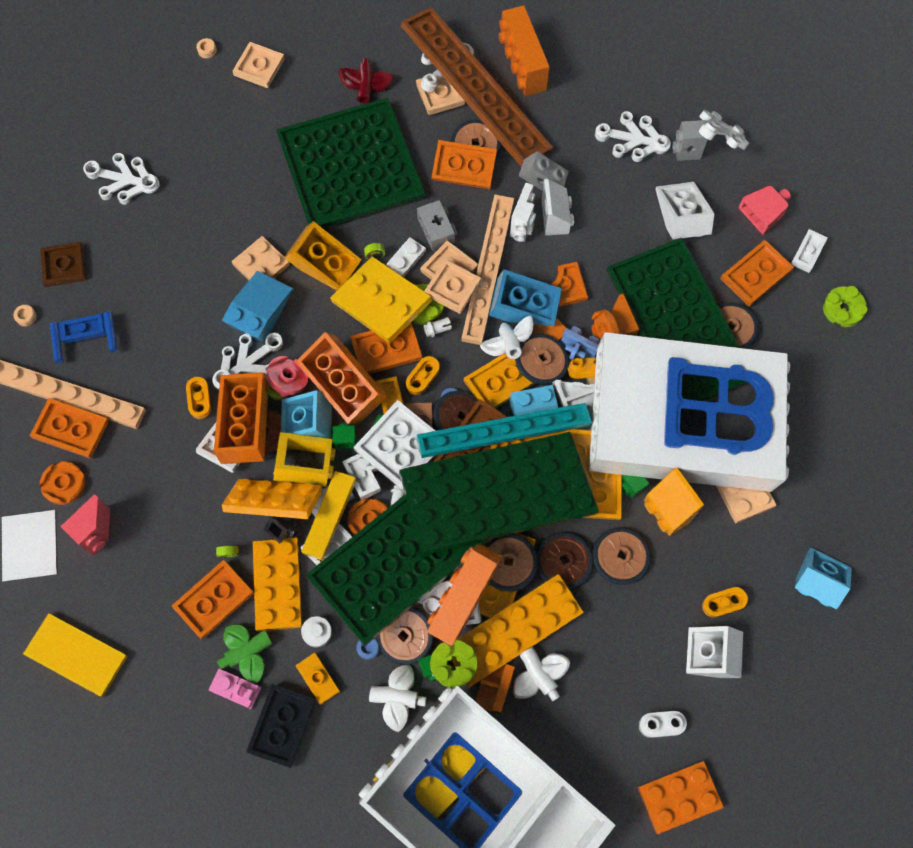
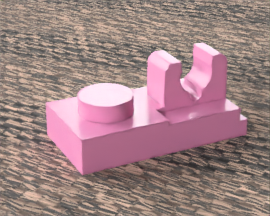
M218 669L209 691L252 709L262 687Z

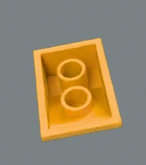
M314 221L305 227L284 257L300 271L336 291L350 278L362 260Z
M678 468L672 470L644 499L647 511L655 515L658 520V526L663 532H667L669 536L691 523L704 506Z

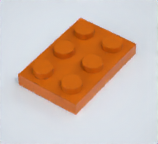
M438 140L431 179L433 181L490 190L497 149Z
M764 240L722 274L720 279L750 307L787 276L794 266Z
M412 323L390 344L373 331L350 336L356 359L368 374L422 359Z
M48 398L30 437L91 459L109 423V419Z
M223 560L178 599L172 607L196 635L203 640L248 600L254 592Z
M704 761L637 787L656 834L724 808Z

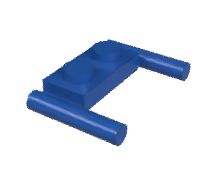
M111 311L60 323H50L54 363L59 364L63 362L61 342L67 344L106 336V333L109 351H118L113 313Z

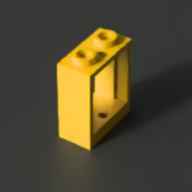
M280 432L273 480L298 484L309 483L326 487L327 480L332 479L334 466H330V461H334L336 448H332V439ZM287 449L325 453L323 470L285 465Z

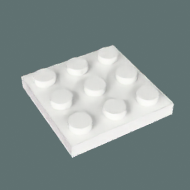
M397 400L354 446V450L404 491L399 469L430 463L435 456L421 458L416 436L417 434L435 430Z

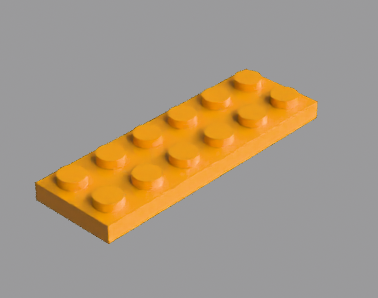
M559 574L457 639L471 646L477 658V670L472 679L466 683L468 688L584 613ZM452 657L451 661L455 668L460 666V662L456 660V657Z

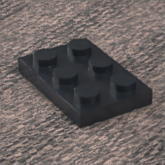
M271 684L246 753L292 768L316 699Z

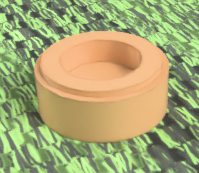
M205 38L197 43V51L201 57L211 58L216 54L217 48L212 39Z
M21 305L15 309L14 319L19 325L30 326L36 321V311L30 305Z

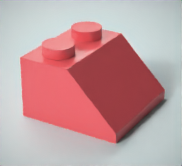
M94 494L60 527L78 545L93 555L102 550L106 544L105 542L109 539L110 508Z

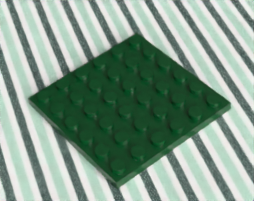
M388 97L276 130L308 225L314 221L321 228H326L425 198V192Z

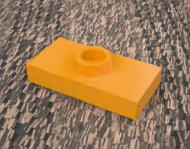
M397 376L376 381L388 396L381 403L384 414L397 400L403 404Z
M316 653L295 665L320 705L340 692Z

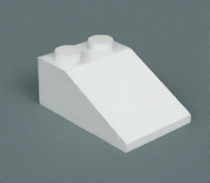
M694 182L656 187L665 226L673 240L681 237L683 239L712 234L714 212Z

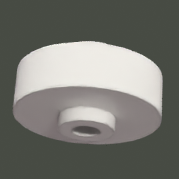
M315 616L304 622L301 635L306 644L318 648L329 642L332 636V629L326 619Z

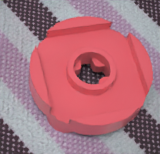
M288 356L274 358L265 373L268 384L281 397L301 393L308 382V375L298 365L297 359L293 361L288 359ZM284 373L286 375H291V378L285 377Z

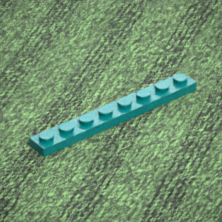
M586 403L417 434L416 440L421 458L586 427L590 426L592 421Z

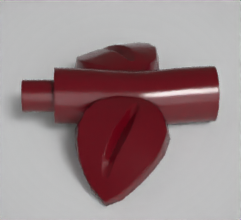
M369 59L362 60V64L359 65V71L352 68L339 69L342 83L348 89H358L357 101L362 104L370 102L372 90L375 92L386 90L394 77L393 74L388 72H375L372 74V66Z

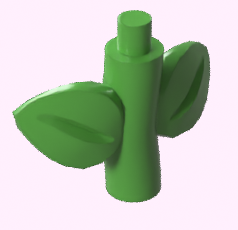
M230 625L224 631V642L230 650L223 653L225 657L219 659L217 663L221 669L228 665L233 667L239 664V671L243 677L249 682L257 684L261 680L265 668L264 660L259 653L270 646L272 642L265 630L250 640L248 629L241 625Z

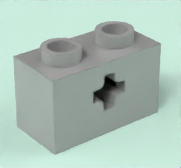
M706 120L681 122L679 130L676 131V141H673L672 150L673 153H676L677 161L701 159L708 139L699 133V129L706 123Z
M537 151L524 159L519 177L543 191L544 179H550L564 187L569 171Z
M440 200L417 208L418 221L432 251L439 249L446 241H449L451 244L455 243V235L457 234L455 225L453 223L450 224L448 210L446 207H442Z

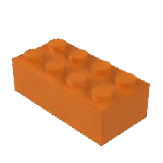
M525 6L502 11V20H499L501 32L498 34L499 40L505 46V55L511 61V70L517 76L519 90L522 89L524 96L547 91L549 64Z
M324 332L296 361L348 424L358 426L388 397L336 335Z
M263 372L220 375L214 453L221 464L264 461L269 384Z
M480 543L475 547L471 546L469 550L467 549L461 559V562L464 564L463 567L460 566L454 572L449 582L453 584L452 587L449 586L447 591H444L438 602L441 604V607L438 606L436 611H433L427 622L430 625L428 633L450 646L456 642L503 556Z

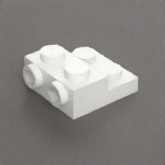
M525 183L511 219L510 237L520 242L525 241L527 235L532 234L535 226L536 213H533L535 194H533V185Z

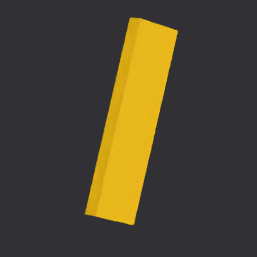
M337 471L334 472L301 551L304 555L324 560L357 479L355 477Z

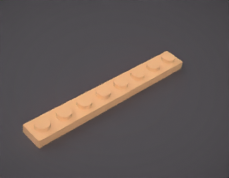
M494 195L476 276L481 278V282L470 299L462 342L478 345L483 343L514 198Z
M0 360V384L45 399L51 398L134 429H138L146 412L144 407Z

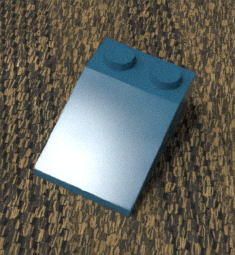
M504 269L496 280L488 316L507 322L519 323L525 317L531 315L534 325L554 326L562 288Z
M257 271L231 302L222 321L228 326L265 344L266 337L271 333L294 289Z

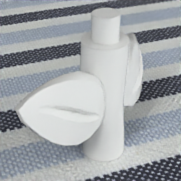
M532 316L525 317L514 330L511 325L502 323L499 328L500 336L484 341L480 345L481 349L492 356H500L506 353L510 359L518 358L521 355L520 342L526 341L533 331Z
M533 647L520 654L527 671L518 674L513 684L514 697L519 699L532 697L537 694L540 688L544 695H549L552 702L558 699L560 695L556 690L558 686L554 680H558L566 674L570 666V660L564 655L552 653L540 661Z
M403 665L393 670L389 675V686L372 685L369 695V702L385 703L382 712L383 719L391 729L397 732L403 729L408 720V707L416 709L417 705L426 706L427 697L418 696V692L410 691L414 685V672L410 665Z

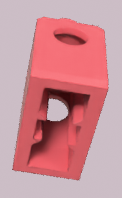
M767 186L743 197L739 209L764 235L783 217L789 207L786 201L791 198V195L786 189L777 192L772 186Z

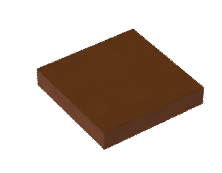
M82 242L40 248L42 277L45 288L86 281Z

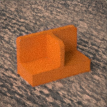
M506 664L483 678L475 702L484 710L500 715L515 667Z

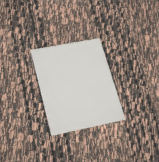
M55 510L2 517V581L57 574Z

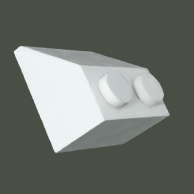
M544 179L541 202L545 235L569 234L570 227L574 226V216L569 211V208H572L571 196H568L567 188L550 179Z
M729 626L689 627L686 673L716 678H741L743 632Z

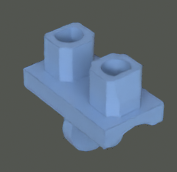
M573 326L570 330L566 328L560 343L564 346L565 350L571 352L569 357L571 360L575 359L576 356L583 359L595 358L600 339L595 336H590L587 339L581 336V329Z

